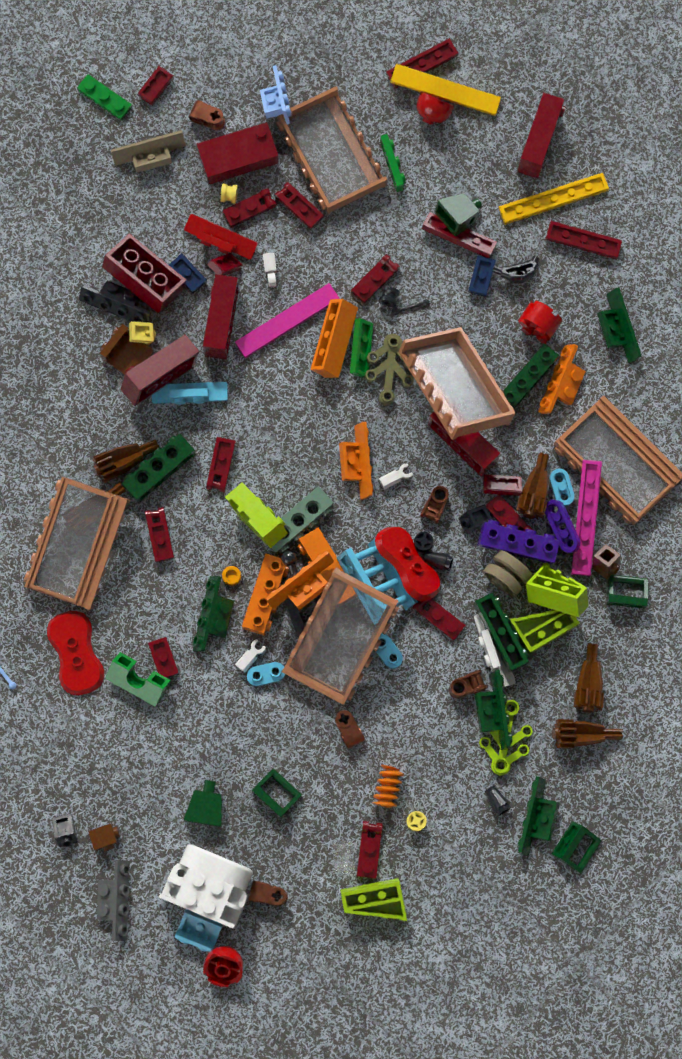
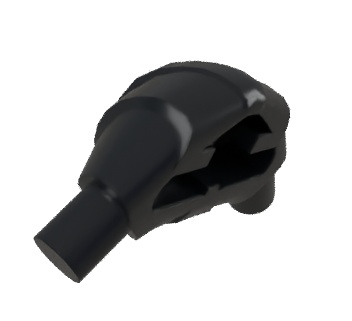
M534 255L531 261L527 260L526 262L504 266L503 268L495 265L492 272L500 275V277L508 280L510 283L522 284L534 276L538 268L539 257Z

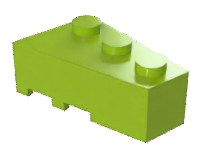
M243 482L225 496L239 519L270 549L288 534L284 528L285 522L279 516L276 518L271 508L266 507L263 501L256 497Z
M547 562L526 583L527 597L530 603L576 617H580L589 606L587 587L571 577H564L561 571L553 570Z
M551 610L510 619L511 624L509 625L513 631H516L520 644L530 655L576 628L580 622L576 616Z
M398 878L340 889L344 913L407 921Z

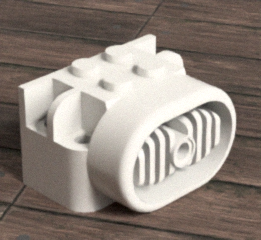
M189 844L186 846L180 863L176 864L171 870L159 898L235 929L247 902L246 889L253 871L238 863Z

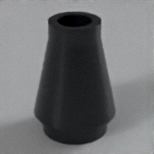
M427 551L424 557L426 563L443 572L445 570L450 571L454 560L450 553Z
M491 786L485 791L493 812L498 816L511 809L510 801L495 786Z

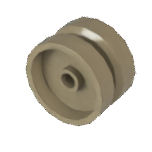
M499 550L493 557L495 564L489 563L482 573L501 591L516 598L522 590L520 583L526 584L533 575L514 556Z

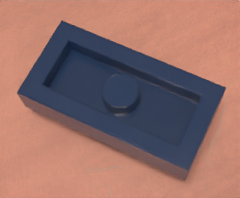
M182 253L169 264L171 268L186 279L185 286L193 294L207 283V279Z
M482 256L477 257L468 289L469 293L486 297L496 260Z

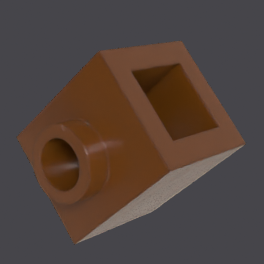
M605 544L594 555L592 569L608 579L612 574L615 575L619 571L621 554Z
M111 823L88 831L95 851L103 849L104 852L115 848V844L119 843V830L117 826L113 827Z

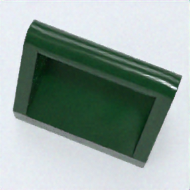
M612 574L608 581L606 604L645 609L648 604V578ZM613 583L643 585L642 598L613 594Z
M274 768L252 789V792L280 818L302 796ZM270 777L294 797L284 808L261 788Z
M572 821L551 854L582 874L602 840L583 825ZM587 835L593 841L579 864L575 865L569 858L583 836Z

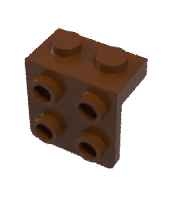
M124 324L116 327L111 334L112 338L109 342H105L100 348L102 360L123 375H125V371L129 367L139 365L153 354V349L145 343L130 342L129 328Z

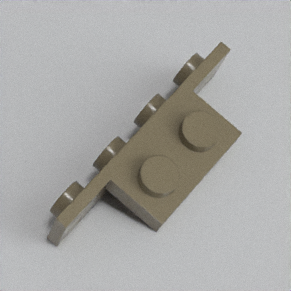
M180 130L112 149L111 154L115 166L133 161L136 173L172 163L169 151L185 147L186 144L183 132Z

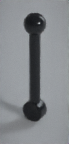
M425 299L423 302L406 307H394L392 313L398 315L401 311L423 305L429 306L430 301Z

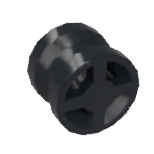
M383 286L381 290L383 294L379 298V303L388 307H396V299L400 295V291L394 287Z
M422 531L415 536L414 545L416 550L426 553L432 548L433 537L430 533Z

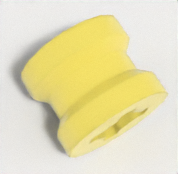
M222 184L221 202L231 201V203L236 204L238 185L228 186L227 184Z
M420 811L410 813L406 821L408 828L416 832L421 831L427 822L426 816Z

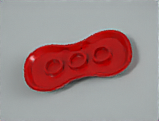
M387 527L381 530L375 537L376 548L380 555L397 570L406 592L418 601H427L434 598L440 591V578L436 571L420 557L410 534L401 527Z
M67 611L58 614L50 620L47 627L48 640L58 653L60 659L59 680L61 686L71 695H84L93 692L102 685L104 680L103 665L94 654L91 645V622L80 611Z

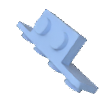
M275 65L273 70L277 86L260 90L265 116L268 119L283 114L286 124H290L289 117L292 116L283 73L282 71L278 72Z

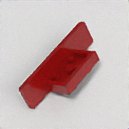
M190 214L184 231L201 239V244L208 247L214 245L218 247L217 251L228 254V252L236 253L251 260L258 246V242L195 214Z

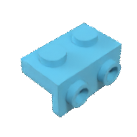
M186 909L175 938L184 944L194 945L201 951L210 952L217 942L223 924Z

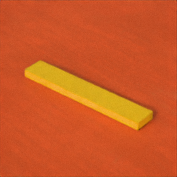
M399 64L395 65L390 82L493 116L496 115L501 99L499 96Z
M600 173L499 206L498 209L504 225L607 192L609 187L604 174Z

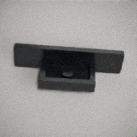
M108 280L100 291L82 285L79 295L80 301L131 322H150L151 312L137 307L140 298L129 289Z

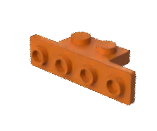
M565 345L561 350V356L554 367L553 376L547 384L546 393L540 402L539 413H551L557 399L567 405L573 404L586 372L572 363L578 349L577 345Z
M361 422L354 426L355 442L339 443L342 481H359L360 499L365 500L373 495V484L371 482L372 467L369 458L370 447L368 446L369 430L367 423Z
M325 551L323 554L318 555L313 562L303 567L295 576L286 580L277 590L272 591L266 598L270 607L275 609L289 598L300 610L320 595L328 583L320 573L334 562L330 553Z

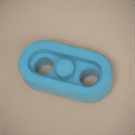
M555 469L549 477L555 500L561 501L567 507L574 500L571 481L564 469ZM561 477L562 482H557L555 478ZM565 494L567 500H562L561 495Z
M381 633L379 640H384L385 645H379L375 652L388 668H398L402 664L403 656L390 637ZM395 655L397 660L392 662L389 657Z
M272 662L252 667L247 673L248 682L253 686L279 682L285 677V674L282 672L284 666L279 662ZM274 668L279 669V674H272V670ZM259 673L260 678L254 679L253 674Z

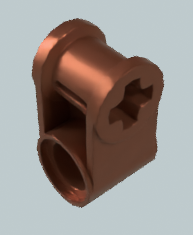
M195 101L188 116L189 120L213 130H220L225 126L223 112L219 108L210 106L203 101Z
M437 486L432 490L420 514L421 518L426 517L434 521V524H438L449 496L448 490L444 486ZM443 492L445 498L443 500H437L435 498V493Z
M481 670L455 679L449 686V694L453 698H461L487 689L488 687L484 685L481 677ZM460 684L463 687V692L456 693L453 686Z
M347 710L340 711L336 715L335 722L347 749L366 741L353 715ZM342 714L345 717H349V719L347 720L348 724L346 725L344 724V722H339Z
M252 880L248 900L281 906L287 901L288 895L283 888ZM278 891H281L280 894L283 895V899H279L278 902H276V898L273 897V894H277Z

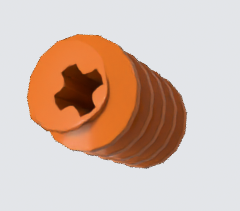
M381 765L386 771L379 772L383 779H378L377 782L382 786L376 787L375 790L380 794H374V798L378 802H372V804L386 808L396 807L397 805L392 800L399 798L394 792H400L401 789L396 787V784H402L398 777L404 776V774L398 768Z

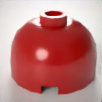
M424 92L420 93L416 104L418 114L423 117L422 121L433 125L434 122H445L455 107Z
M216 947L206 956L203 973L208 977L207 980L216 986L229 987L234 982L237 984L243 975L244 962L242 956L232 947Z

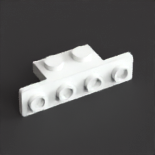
M475 615L474 620L480 635L478 642L480 647L485 650L484 660L487 667L490 666L491 672L500 670V674L504 678L502 688L514 685L516 681L513 672H508L492 641L489 629L485 628L479 615Z

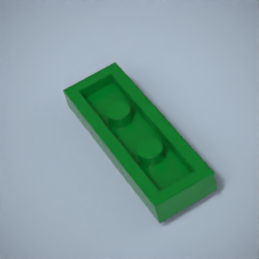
M89 74L77 87L79 92L121 121L132 108L131 103Z
M388 134L381 135L380 144L396 192L403 191L406 179L404 173H400L398 168L401 165L398 156H395L393 152L395 150L394 142L392 139L389 140Z
M358 318L355 319L350 374L365 378V373L369 370L370 365L367 361V355L371 352L374 323Z

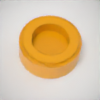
M235 566L226 567L222 572V579L225 584L235 586L241 580V572Z

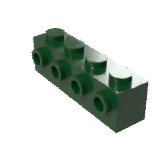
M490 593L476 600L473 605L485 628L489 629L492 641L508 672L511 673L527 665L529 655L525 648H521L519 636L516 631L511 629L509 625L511 624L510 619L506 613L502 612L500 608L502 605L498 597Z

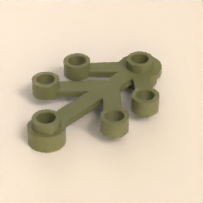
M397 334L387 335L383 342L384 345L367 355L368 363L375 364L380 356L388 352L387 359L365 373L366 381L373 382L379 374L386 370L384 390L378 397L380 404L383 406L391 405L395 398L392 392L394 372L400 378L404 387L409 388L414 383L413 377L407 375L395 360V355L397 354L403 361L399 354L402 339ZM390 340H395L396 345H392ZM370 355H374L376 360H371ZM368 373H372L374 378L370 379ZM405 379H409L411 384H406ZM384 394H389L390 399H385Z

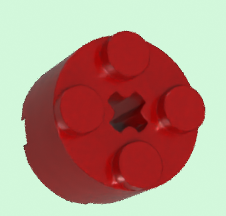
M532 300L518 319V322L522 326L521 331L529 336L533 334L537 337L538 341L546 344L562 323V318L559 314L557 316L552 314L553 309L540 301L533 303Z

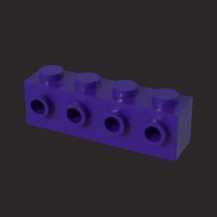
M494 520L482 523L477 546L496 551L503 550L512 555L543 563H555L560 540L555 539V536L550 534H544V536L536 535L537 532L530 529H525V532L520 531L517 526L507 524V527L500 526V522Z

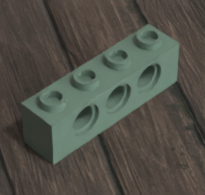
M319 486L281 518L286 524L284 526L285 530L290 535L286 539H281L270 549L276 556L279 553L282 555L288 551L289 545L293 541L298 542L299 538L304 536L303 532L308 528L312 530L319 523L317 520L322 516L327 517L332 513L334 502ZM315 506L318 508V512L310 514L308 508ZM300 518L304 521V524L299 527L293 524L294 520Z

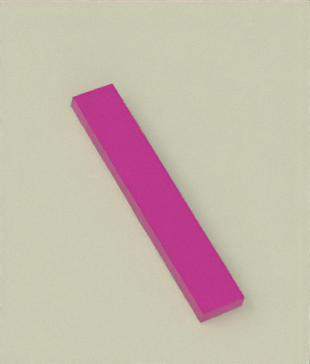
M330 283L241 337L235 341V344L244 358H247L326 309L331 299H339V296Z
M583 460L576 523V532L581 544L578 551L573 553L571 574L591 576L602 461Z

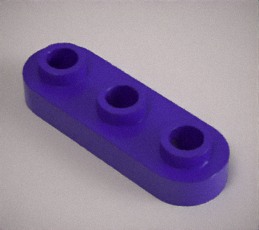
M549 500L545 514L557 540H560L559 545L561 549L567 553L578 551L581 542L564 504L559 500ZM555 507H558L557 513L554 511ZM565 523L566 528L563 530L562 525ZM571 540L574 542L572 547L570 546Z

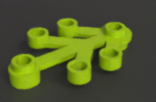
M508 700L505 706L506 713L509 715V733H511L513 717L519 711V704L515 700ZM508 705L514 706L513 712L507 710ZM525 725L521 728V731L513 735L510 747L524 737L531 736L533 733L532 727ZM529 728L530 734L525 735L523 729ZM493 731L490 734L500 747L499 755L492 748L488 737H482L479 740V746L485 749L492 759V771L496 775L503 776L509 772L512 762L521 756L528 755L529 747L522 744L517 748L516 752L507 756L508 749L501 750L499 731ZM483 739H486L488 741V746L484 747L481 744V741ZM521 747L527 749L525 754L520 753ZM499 762H502L504 764V768L502 770L497 768V764Z

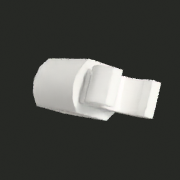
M265 253L263 254L265 275L268 276L269 287H276L275 274L277 270L275 254Z
M403 464L398 471L394 470L378 478L382 488L385 490L401 482V479L411 478L413 476L412 472L409 474L403 472L408 467V464Z
M257 639L252 642L251 649L247 650L235 664L244 673L256 661V656L264 653L266 649L265 646L260 650L255 648V645L258 643Z

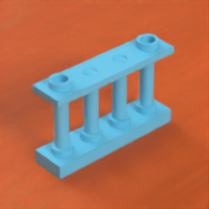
M375 539L368 544L369 548L354 554L352 548H349L337 557L346 574L371 587L373 585L368 577L383 571L388 581L373 588L380 592L393 588L398 597L396 599L399 600L396 606L403 605L404 609L408 610L418 602L406 592L394 566L380 555L375 545ZM374 555L379 565L364 571L359 561ZM354 588L374 625L378 624L387 604H383V602Z

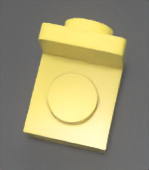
M129 323L130 342L145 343L149 346L155 340L156 332L153 329V323Z

